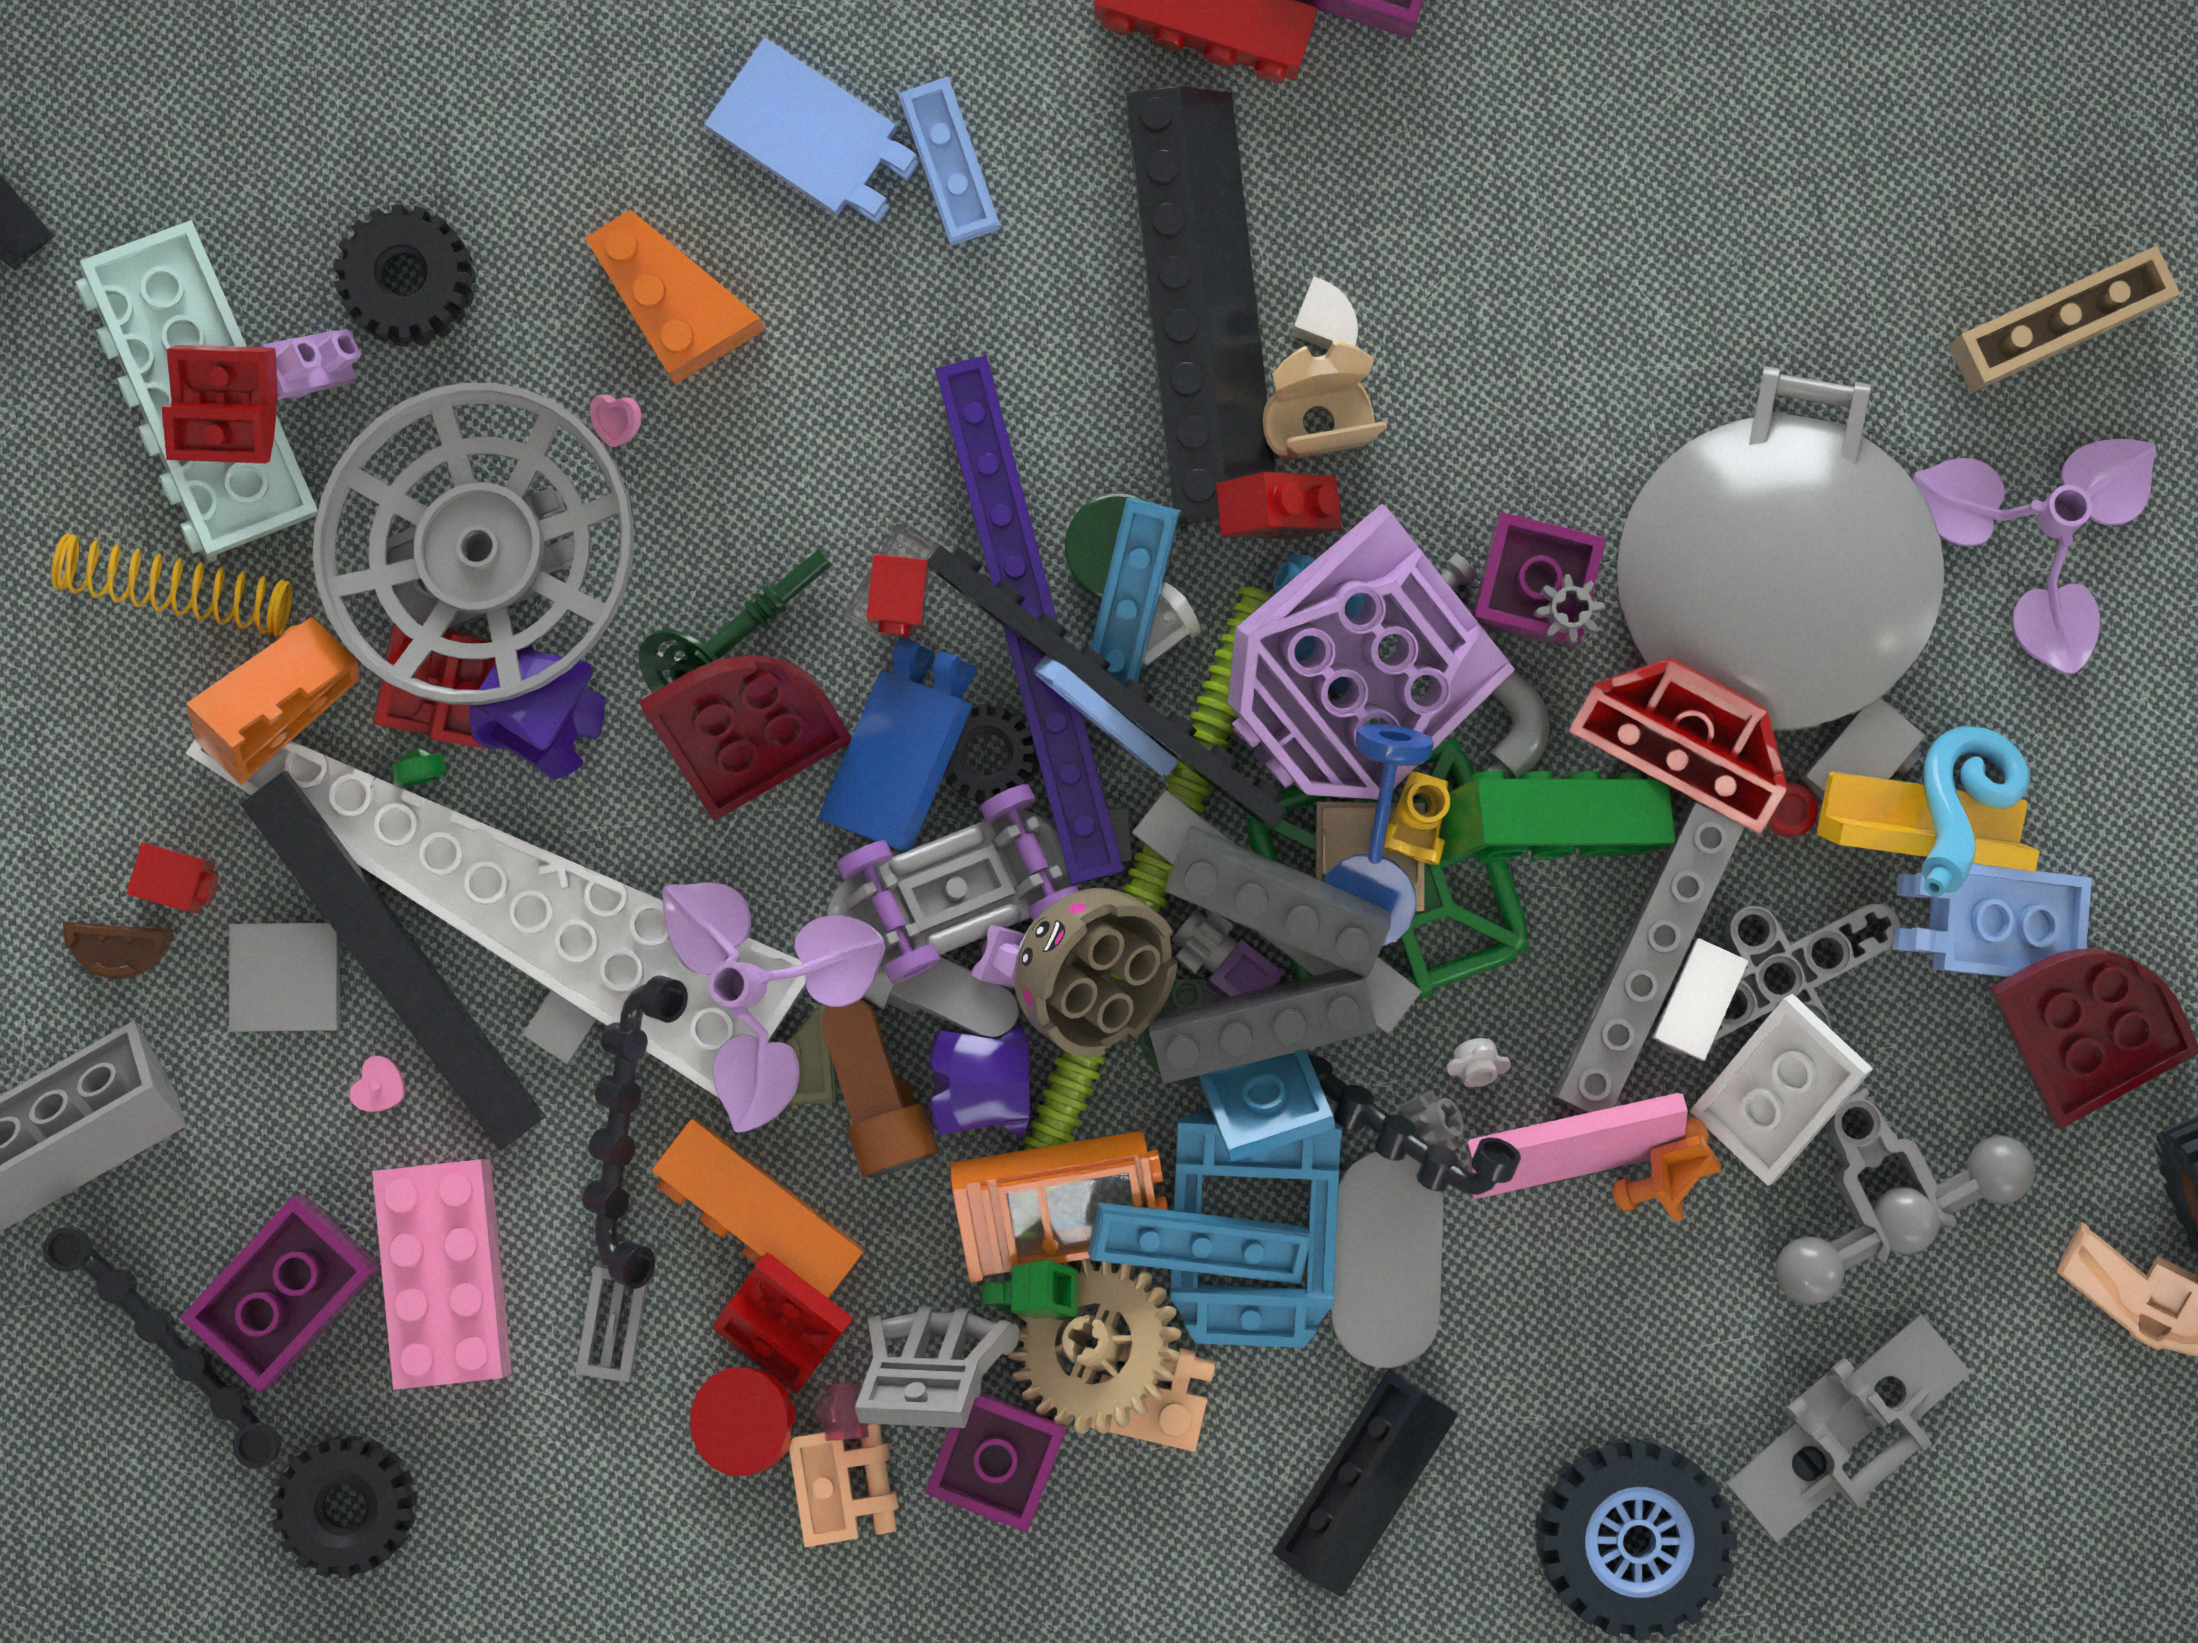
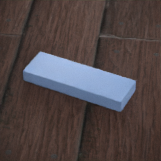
M947 76L898 93L950 246L1001 229L949 77Z
M1045 655L1034 669L1037 677L1144 766L1161 776H1168L1179 762L1064 665Z

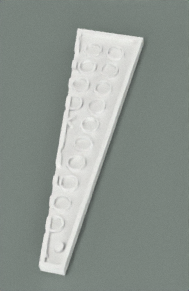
M196 740L193 741L186 754L249 795H253L281 772L288 771L359 866L607 1026L613 1022L620 1023L624 1001L631 991L646 984L652 977L662 975L681 981L687 989L688 1001L685 1011L680 1018L674 1022L665 1023L650 1018L643 1013L641 1030L646 1033L648 1039L646 1051L719 1098L714 1085L713 1065L719 1049L729 1039L738 1035H751L757 1038L755 1032L740 1017L732 1015V1007L721 1006L713 1000L708 987L710 975L697 973L681 961L672 945L666 928L662 900L293 741H290L242 785L196 743ZM747 938L741 945L735 947L740 953V959L737 963H752L761 968L762 971L802 965L799 959L750 938ZM806 974L768 982L764 998L758 1004L748 1007L747 1010L768 1031V1043L806 986Z

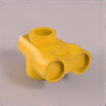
M1419 772L1409 773L1391 823L1387 824L1384 851L1404 855L1423 863L1439 865L1445 840L1439 838L1442 818L1447 814L1450 807V795L1447 790L1449 782ZM1414 795H1421L1427 800L1428 809L1425 814L1420 815L1413 806Z

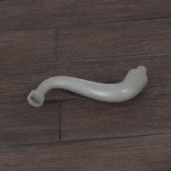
M1455 553L1447 561L1446 571L1441 576L1450 588L1455 591L1460 585H1470L1478 577V574L1466 559ZM1514 670L1491 693L1509 713L1512 725L1506 736L1488 753L1493 765L1487 771H1503L1505 779H1519L1521 774L1531 772L1543 755L1550 734L1549 714L1543 699L1537 690Z

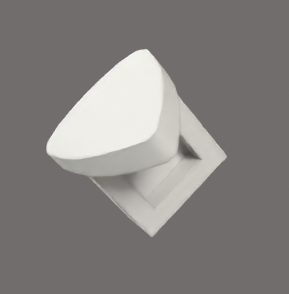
M1163 582L1144 660L1146 668L1187 636L1194 639L1201 633L1197 617L1187 599L1176 588L1166 582Z

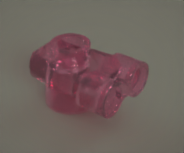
M859 1383L827 1385V1395L821 1396L815 1403V1415L820 1422L824 1423L825 1441L869 1437L868 1423H859L855 1410L860 1395Z

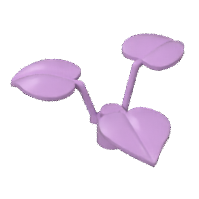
M2109 439L2084 445L2067 458L2060 473L2063 486L2057 488L2044 502L2034 500L2031 504L2004 511L1998 510L2005 496L2003 482L1997 472L1982 461L1971 458H1957L1925 470L1917 471L1912 480L1917 485L1930 508L1940 538L1949 543L1967 547L1981 545L1991 537L1994 519L2007 521L2030 514L2037 515L2038 525L2046 535L2058 539L2059 544L2046 582L2047 590H2029L2017 601L2012 613V629L2020 646L2035 659L2064 675H2073L2080 670L2090 658L2097 643L2100 629V613L2095 598L2086 587L2080 584H2068L2058 589V577L2068 547L2073 543L2072 534L2089 517L2103 525H2123L2135 519L2143 511L2151 492L2152 468L2156 454V445L2133 439Z
M713 882L666 885L663 887L664 919L677 955L691 970L710 975L708 987L713 1000L721 1006L732 1007V1015L740 1017L757 1035V1038L751 1035H738L729 1039L719 1049L713 1065L714 1085L729 1115L733 1130L735 1132L753 1130L771 1121L789 1104L798 1087L800 1069L797 1055L793 1048L782 1042L768 1043V1031L747 1010L748 1007L758 1004L764 998L768 982L799 977L805 974L806 988L813 999L830 1007L850 1005L861 999L872 986L885 952L884 939L875 928L859 919L840 915L820 917L809 922L796 935L794 947L802 965L762 971L761 968L752 963H737L740 959V953L735 947L741 945L748 938L751 930L749 907L738 891L725 884Z

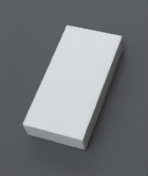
M1700 938L1696 939L1652 1039L1704 1061L1748 964V960Z

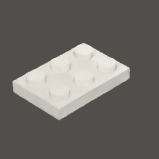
M1790 994L1779 1003L1689 1112L1701 1120L1710 1132L1767 1186H1770L1781 1177L1873 1068L1795 995Z

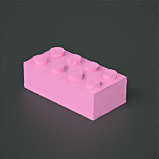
M491 1158L372 1171L393 1390L500 1379L512 1374Z

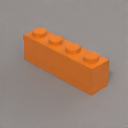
M691 1118L651 1170L661 1178L656 1186L664 1194L680 1205L688 1199L704 1211L699 1220L722 1238H725L731 1232L744 1242L746 1246L741 1252L755 1265L766 1252H769L828 1299L866 1252V1249L697 1118Z

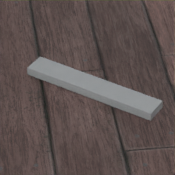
M1164 790L1132 831L1134 836L1171 865L1174 863L1190 825L1230 841L1167 790ZM1256 931L1312 976L1344 969ZM1377 957L1368 978L1365 977L1375 1014L1376 1026L1386 1034H1389L1422 991Z

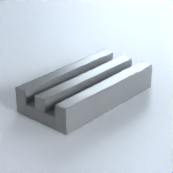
M596 1265L592 1273L575 1374L629 1383L632 1379L648 1283L641 1288L633 1290L620 1369L612 1368L626 1286L614 1281L600 1366L591 1365L605 1279L612 1280L607 1267Z

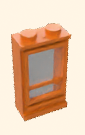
M1144 1130L950 1162L952 1191L970 1283L983 1281V1276L1012 1272V1266L1029 1264V1262L1049 1260L1060 1264L1090 1259L1088 1248L1098 1202L1168 1210L1166 1197H1155L1153 1183L1163 1182L1158 1149L1147 1151Z

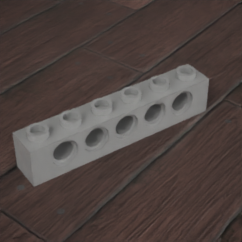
M1697 802L1686 807L1675 831L1676 843L1668 846L1551 1098L1585 1114L1615 1106L1744 830V825Z

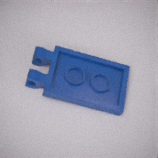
M900 637L894 646L892 654L893 674L880 670L818 818L872 841H886L890 848L904 853L911 850L914 846L973 705L962 700L966 688L973 680L976 666L961 661L960 657L944 651H940L934 661L935 652L933 650L920 646V643ZM934 662V687L932 689L921 685Z

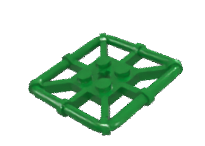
M1451 738L1447 742L1442 741L1432 751L1431 757L1426 762L1415 767L1437 762L1430 776L1444 780L1449 769H1451L1458 788L1472 782L1471 775L1475 774L1472 763L1466 753L1460 749L1461 743ZM1294 786L1279 791L1283 796L1279 805L1285 808L1287 812L1331 796L1307 795ZM1420 796L1417 803H1425L1426 813L1427 800L1423 796ZM1352 798L1353 802L1369 803L1368 799ZM1246 813L1245 818L1249 820L1247 825L1248 838L1252 851L1279 862L1269 830ZM1283 819L1274 828L1273 832L1316 852L1315 835ZM1477 853L1454 861V864L1477 857ZM1502 859L1500 863H1484L1506 929L1454 904L1442 868L1447 866H1433L1432 864L1424 863V911L1415 912L1409 929L1400 937L1411 969V974L1404 976V978L1422 991L1419 994L1421 999L1434 995L1433 989L1503 966L1515 959L1519 953L1525 955L1530 941L1526 940L1528 933L1526 918L1505 859ZM1448 917L1497 941L1499 944L1426 969L1413 928ZM1289 958L1296 980L1312 977L1310 973Z

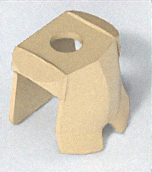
M1339 341L1332 342L1327 353L1320 357H1313L1305 346L1287 357L1272 374L1275 393L1268 399L1264 407L1262 419L1263 432L1267 444L1273 453L1280 459L1289 461L1358 448L1362 449L1387 428L1386 422L1375 423L1370 399L1360 382L1369 375L1374 362L1373 357L1356 346ZM1313 408L1326 410L1333 420L1332 430L1309 434L1303 425L1305 413Z

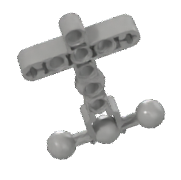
M1873 903L1853 910L1790 944L1777 919L1769 910L1761 906H1749L1734 912L1727 918L1723 926L1722 936L1729 952L1748 960V964L1735 991L1741 1001V1011L1733 1020L1723 1018L1713 1041L1762 1015L1766 1020L1779 1003L1790 994L1795 995L1831 1029L1829 1016L1814 988L1892 947L1894 928H1901L1898 916L1891 908L1883 904ZM1744 917L1754 918L1762 926L1763 938L1757 946H1749L1739 938L1738 925ZM1878 920L1882 929L1876 933V939L1870 937L1851 945L1846 937L1865 928L1867 921L1873 922ZM1818 940L1829 942L1835 949L1836 961L1830 969H1823L1813 961L1811 955L1812 947ZM1770 965H1778L1787 972L1789 983L1786 991L1782 994H1774L1765 986L1764 973ZM1663 1012L1658 1015L1654 1023L1653 1034L1655 1033V1030L1659 1024ZM1656 1040L1661 1049L1670 1054H1685ZM1860 1084L1825 1124V1128L1841 1165L1834 1172V1183L1857 1224L1861 1226L1830 1242L1820 1237L1805 1236L1791 1241L1782 1249L1776 1262L1775 1274L1779 1287L1791 1300L1802 1305L1815 1306L1827 1302L1838 1293L1844 1281V1271L1872 1256L1886 1264L1890 1251L1904 1255L1922 1252L1935 1240L1940 1224L1952 1228L1955 1227L1954 1213L1982 1198L1990 1203L2008 1204L2018 1201L2027 1194L2035 1180L2036 1173L2032 1153L2022 1142L2011 1136L1995 1135L1985 1138L1973 1148L1968 1158L1966 1170L1937 1185L1918 1145L1908 1138H1897L1878 1108L1864 1098L1869 1095L1867 1088H1861ZM1851 1108L1860 1111L1866 1121L1865 1131L1857 1139L1847 1136L1841 1125L1842 1117ZM1895 1153L1914 1187L1902 1185L1889 1189L1878 1198L1874 1208H1872L1858 1181V1174L1865 1167H1879L1886 1156Z

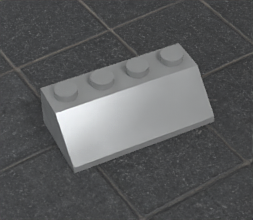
M135 1020L0 1096V1232L15 1223L25 1220L34 1212L62 1196L73 1193L78 1187L106 1171L122 1165L129 1158L158 1142L168 1139L173 1133L186 1127L177 1093Z

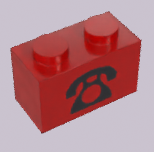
M1261 472L1216 483L1221 537L1295 540L1342 529L1336 476Z

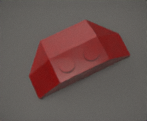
M1672 657L1595 682L1568 731L1759 834H1762L1788 789L1768 709Z

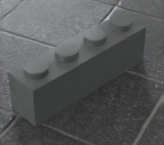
M1190 825L1170 869L1165 892L1368 978L1390 931V911Z
M1344 968L1160 1013L1153 1022H1150L1149 1033L1162 1082L1166 1084L1377 1032V1027L1365 977Z

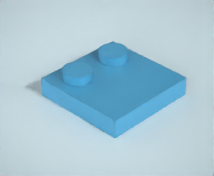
M1306 1049L1198 1075L1200 1085L1231 1162L1335 1129L1333 1114Z

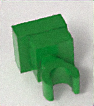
M1049 1260L1029 1262V1264L1012 1266V1282L982 1284V1306L997 1305V1311H1011L1032 1319L1049 1317L1056 1320H1067L1077 1317V1269Z

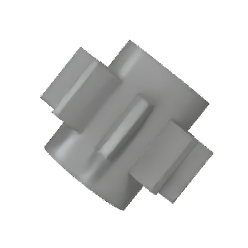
M1567 574L1562 579V589L1557 592L1554 588L1547 585L1541 590L1543 596L1550 602L1547 606L1538 608L1534 612V616L1539 618L1547 617L1551 625L1545 634L1547 638L1553 636L1557 631L1566 633L1569 645H1573L1577 641V630L1581 627L1590 634H1594L1598 630L1596 623L1589 618L1592 613L1603 610L1605 603L1592 601L1591 596L1588 594L1594 586L1592 581L1585 584L1583 588L1573 586L1570 574ZM1566 597L1571 598L1573 606L1582 607L1583 612L1574 618L1573 623L1568 622L1567 614L1557 613L1556 608L1565 601Z
M1196 909L1171 939L1174 944L1181 948V951L1174 959L1193 974L1201 966L1213 974L1238 944L1228 935L1234 924L1226 917L1214 912L1205 917Z
M1430 1090L1400 1105L1404 1114L1403 1117L1408 1118L1416 1126L1415 1133L1428 1143L1445 1146L1451 1150L1459 1147L1455 1137L1463 1132V1119L1453 1101L1448 1098L1437 1100L1434 1091Z

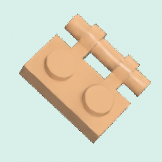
M1132 1344L1123 1345L1122 1355L1118 1361H1128ZM1180 1347V1358L1165 1364V1367L1174 1374V1379L1171 1382L1170 1388L1158 1386L1163 1393L1162 1400L1158 1401L1147 1396L1144 1399L1148 1409L1145 1417L1138 1415L1131 1409L1129 1411L1130 1423L1128 1427H1120L1115 1419L1111 1418L1108 1432L1196 1452L1207 1397L1187 1393L1190 1378L1211 1382L1216 1361L1196 1357V1351ZM1101 1373L1099 1383L1106 1382L1113 1376ZM1093 1420L1090 1428L1096 1429L1095 1422Z
M868 1423L859 1425L861 1447L847 1450L843 1428L790 1437L793 1439L789 1447L804 1547L858 1539L860 1534L857 1516L873 1515L875 1534L897 1531L894 1510L898 1509L899 1505L896 1491L890 1490L886 1461L891 1460L889 1443H883L880 1424ZM865 1465L869 1495L854 1498L849 1467Z

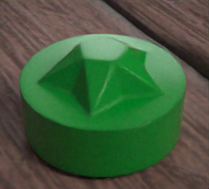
M423 748L409 750L399 762L390 766L394 784L398 787L432 782L444 778L448 773L444 755L432 754Z

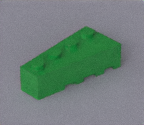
M1503 771L1475 773L1471 775L1472 782L1449 792L1450 807L1447 814L1442 818L1439 838L1445 840L1439 865L1433 866L1453 865L1454 861L1472 853H1477L1478 864L1500 863L1502 859L1524 856L1528 854V850L1531 851L1532 861L1552 860L1571 856L1576 853V848H1579L1580 858L1650 854L1676 843L1669 785L1660 780L1647 779L1646 773L1642 771L1620 773L1615 775L1614 779H1600L1599 772L1597 771L1572 773L1567 775V779H1553L1552 772L1550 771L1524 773L1519 776V779H1505Z

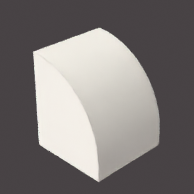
M1313 277L1294 324L1292 336L1329 350L1334 341L1355 346L1358 336L1356 314L1350 301L1331 283Z

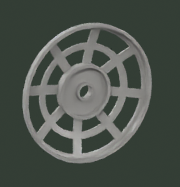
M459 383L428 390L404 400L376 418L356 437L338 461L322 493L314 524L312 558L316 586L327 618L343 644L365 667L389 684L420 698L452 705H484L517 698L544 687L570 670L595 646L612 622L626 591L633 562L634 525L630 499L619 469L603 443L576 416L554 401L524 388L498 383ZM468 404H501L525 409L539 416L526 445L499 437H469L463 439L453 407ZM432 414L442 444L441 446L431 449L414 460L396 477L391 486L362 470L371 456L393 435L414 421ZM558 426L573 435L592 455L607 480L611 491L610 494L583 505L581 497L570 479L552 460L545 456ZM500 455L514 458L518 462L504 488L492 483L476 482L469 456ZM448 464L454 488L439 496L429 507L407 496L409 491L425 475L440 465ZM538 471L556 487L568 511L540 521L533 509L524 501ZM353 489L379 504L369 536L368 560L370 569L337 576L335 562L337 529L344 502L350 490ZM396 514L417 526L413 546L414 558L388 565L387 542L391 524ZM617 515L620 530L619 561L612 589L605 604L580 591L585 581L590 560L591 537L589 526ZM574 533V558L568 580L564 583L542 571L546 550L545 542ZM482 534L489 535L492 540V550L489 556L479 562L470 561L467 556V546L471 539ZM422 580L428 590L440 599L423 626L418 624L404 609L395 594L393 586ZM530 589L555 602L550 610L536 623L521 633L513 634L508 607L524 597ZM376 591L378 600L389 618L404 634L413 639L394 666L383 659L362 637L348 614L343 597ZM460 610L473 614H486L492 642L461 643L447 640L442 636ZM569 610L593 623L584 638L562 659L539 674L522 680L517 651L527 648L547 635L564 618ZM432 651L463 660L495 658L500 687L486 690H455L428 684L414 678V675Z

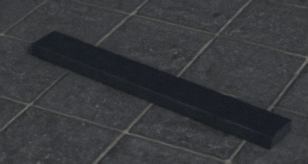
M281 772L240 804L499 1151L546 1118L543 1111L289 772Z

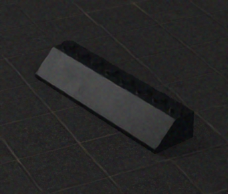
M1184 86L1127 92L1126 109L1172 508L1181 510L1178 525L1219 520L1216 483L1261 472L1276 473L1274 453L1267 444L1263 432L1262 419L1264 407L1268 399L1232 93Z

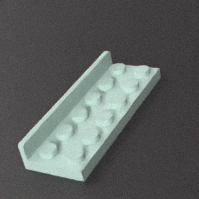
M192 220L81 260L80 265L83 278L75 281L77 290L86 310L97 309L104 325V327L96 329L100 344L108 360L117 357L125 374L117 378L120 390L127 406L132 408L138 405L146 424L138 426L140 436L149 456L159 454L167 472L159 475L169 503L174 505L180 502L188 521L181 523L180 527L191 553L194 554L201 551L206 563L209 564L217 561V554L317 516L318 509L277 415L271 460L266 464L166 460L161 408L171 403L166 349L175 345L247 347Z

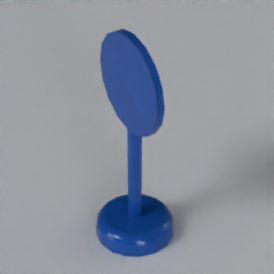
M1369 724L1357 729V749L1365 757L1384 763L1369 854H1355L1339 861L1326 874L1323 882L1391 912L1390 931L1383 944L1385 946L1395 942L1409 929L1416 912V890L1408 873L1395 861L1382 856L1397 766L1423 764L1431 757L1434 742L1426 734L1413 729L1386 724Z

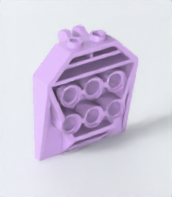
M1381 504L1236 627L1228 705L1239 718L1232 723V730L1241 740H1245L1251 748L1257 745L1253 755L1262 765H1266L1268 770L1285 789L1293 783L1307 795L1378 799L1384 763L1369 759L1358 751L1356 734L1359 727L1363 726L1371 718L1379 717L1380 724L1405 727L1426 734L1434 742L1433 751L1515 668L1390 510ZM1356 593H1363L1365 605L1362 612L1354 618H1347L1345 615L1347 600ZM1389 634H1395L1398 642L1395 652L1388 658L1380 659L1378 656L1379 643ZM1313 635L1315 639L1314 652L1305 660L1297 661L1294 653L1296 644L1303 637ZM1422 675H1428L1430 686L1427 693L1419 699H1412L1411 687L1413 682ZM1339 677H1346L1348 688L1344 696L1337 701H1329V685ZM1417 765L1397 766L1394 788Z

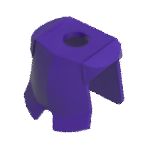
M532 645L517 651L522 680L539 674L563 658L535 651ZM578 661L570 670L542 688L510 700L484 705H470L469 723L474 740L487 748L509 749L536 766L552 780L568 776L583 765V760L573 749L575 739L580 736L596 740L601 734L605 715V696L585 688L594 672L592 665L588 662ZM496 662L479 690L500 687Z
M1022 1024L1017 1025L999 1039L946 1030H938L934 1034V1043L929 1063L930 1069L934 1070V1096L930 1098V1107L934 1125L939 1135L1000 1124L1015 1135L1023 1138L1029 1119L1032 1116L1030 1115L1029 1047L1031 1044H1028Z

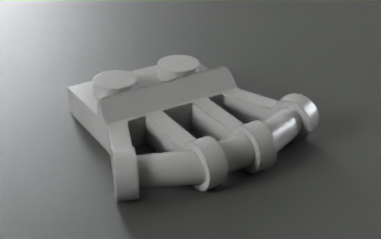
M920 1306L915 1313L882 1320L881 1315L868 1317L873 1359L855 1406L859 1423L965 1428L974 1399L979 1397L981 1393L982 1376L1001 1354L1009 1355L1016 1348L1020 1336L1018 1325L1006 1320H1000L998 1323L974 1315L971 1308H956L953 1313L937 1312L935 1307ZM936 1334L946 1335L938 1359L923 1358L929 1340L934 1339ZM908 1336L901 1357H889L887 1341ZM972 1337L981 1340L965 1360H960L966 1341L971 1340Z

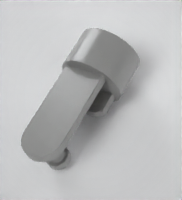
M941 956V961L937 965L902 982L892 984L887 974H877L872 986L861 998L882 1010H885L888 1004L911 1015L923 1009L976 1036L993 1039L1001 1038L1009 1033L1018 1018V1004L1009 990L998 984L981 981L971 975L972 971Z

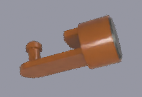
M863 999L843 1007L827 1006L822 1017V1030L852 1121V1125L846 1129L861 1177H868V1179L878 1177L934 1158L939 1153V1149L924 1103L916 1104L908 1080L896 1079L878 1024V1017L873 1008Z

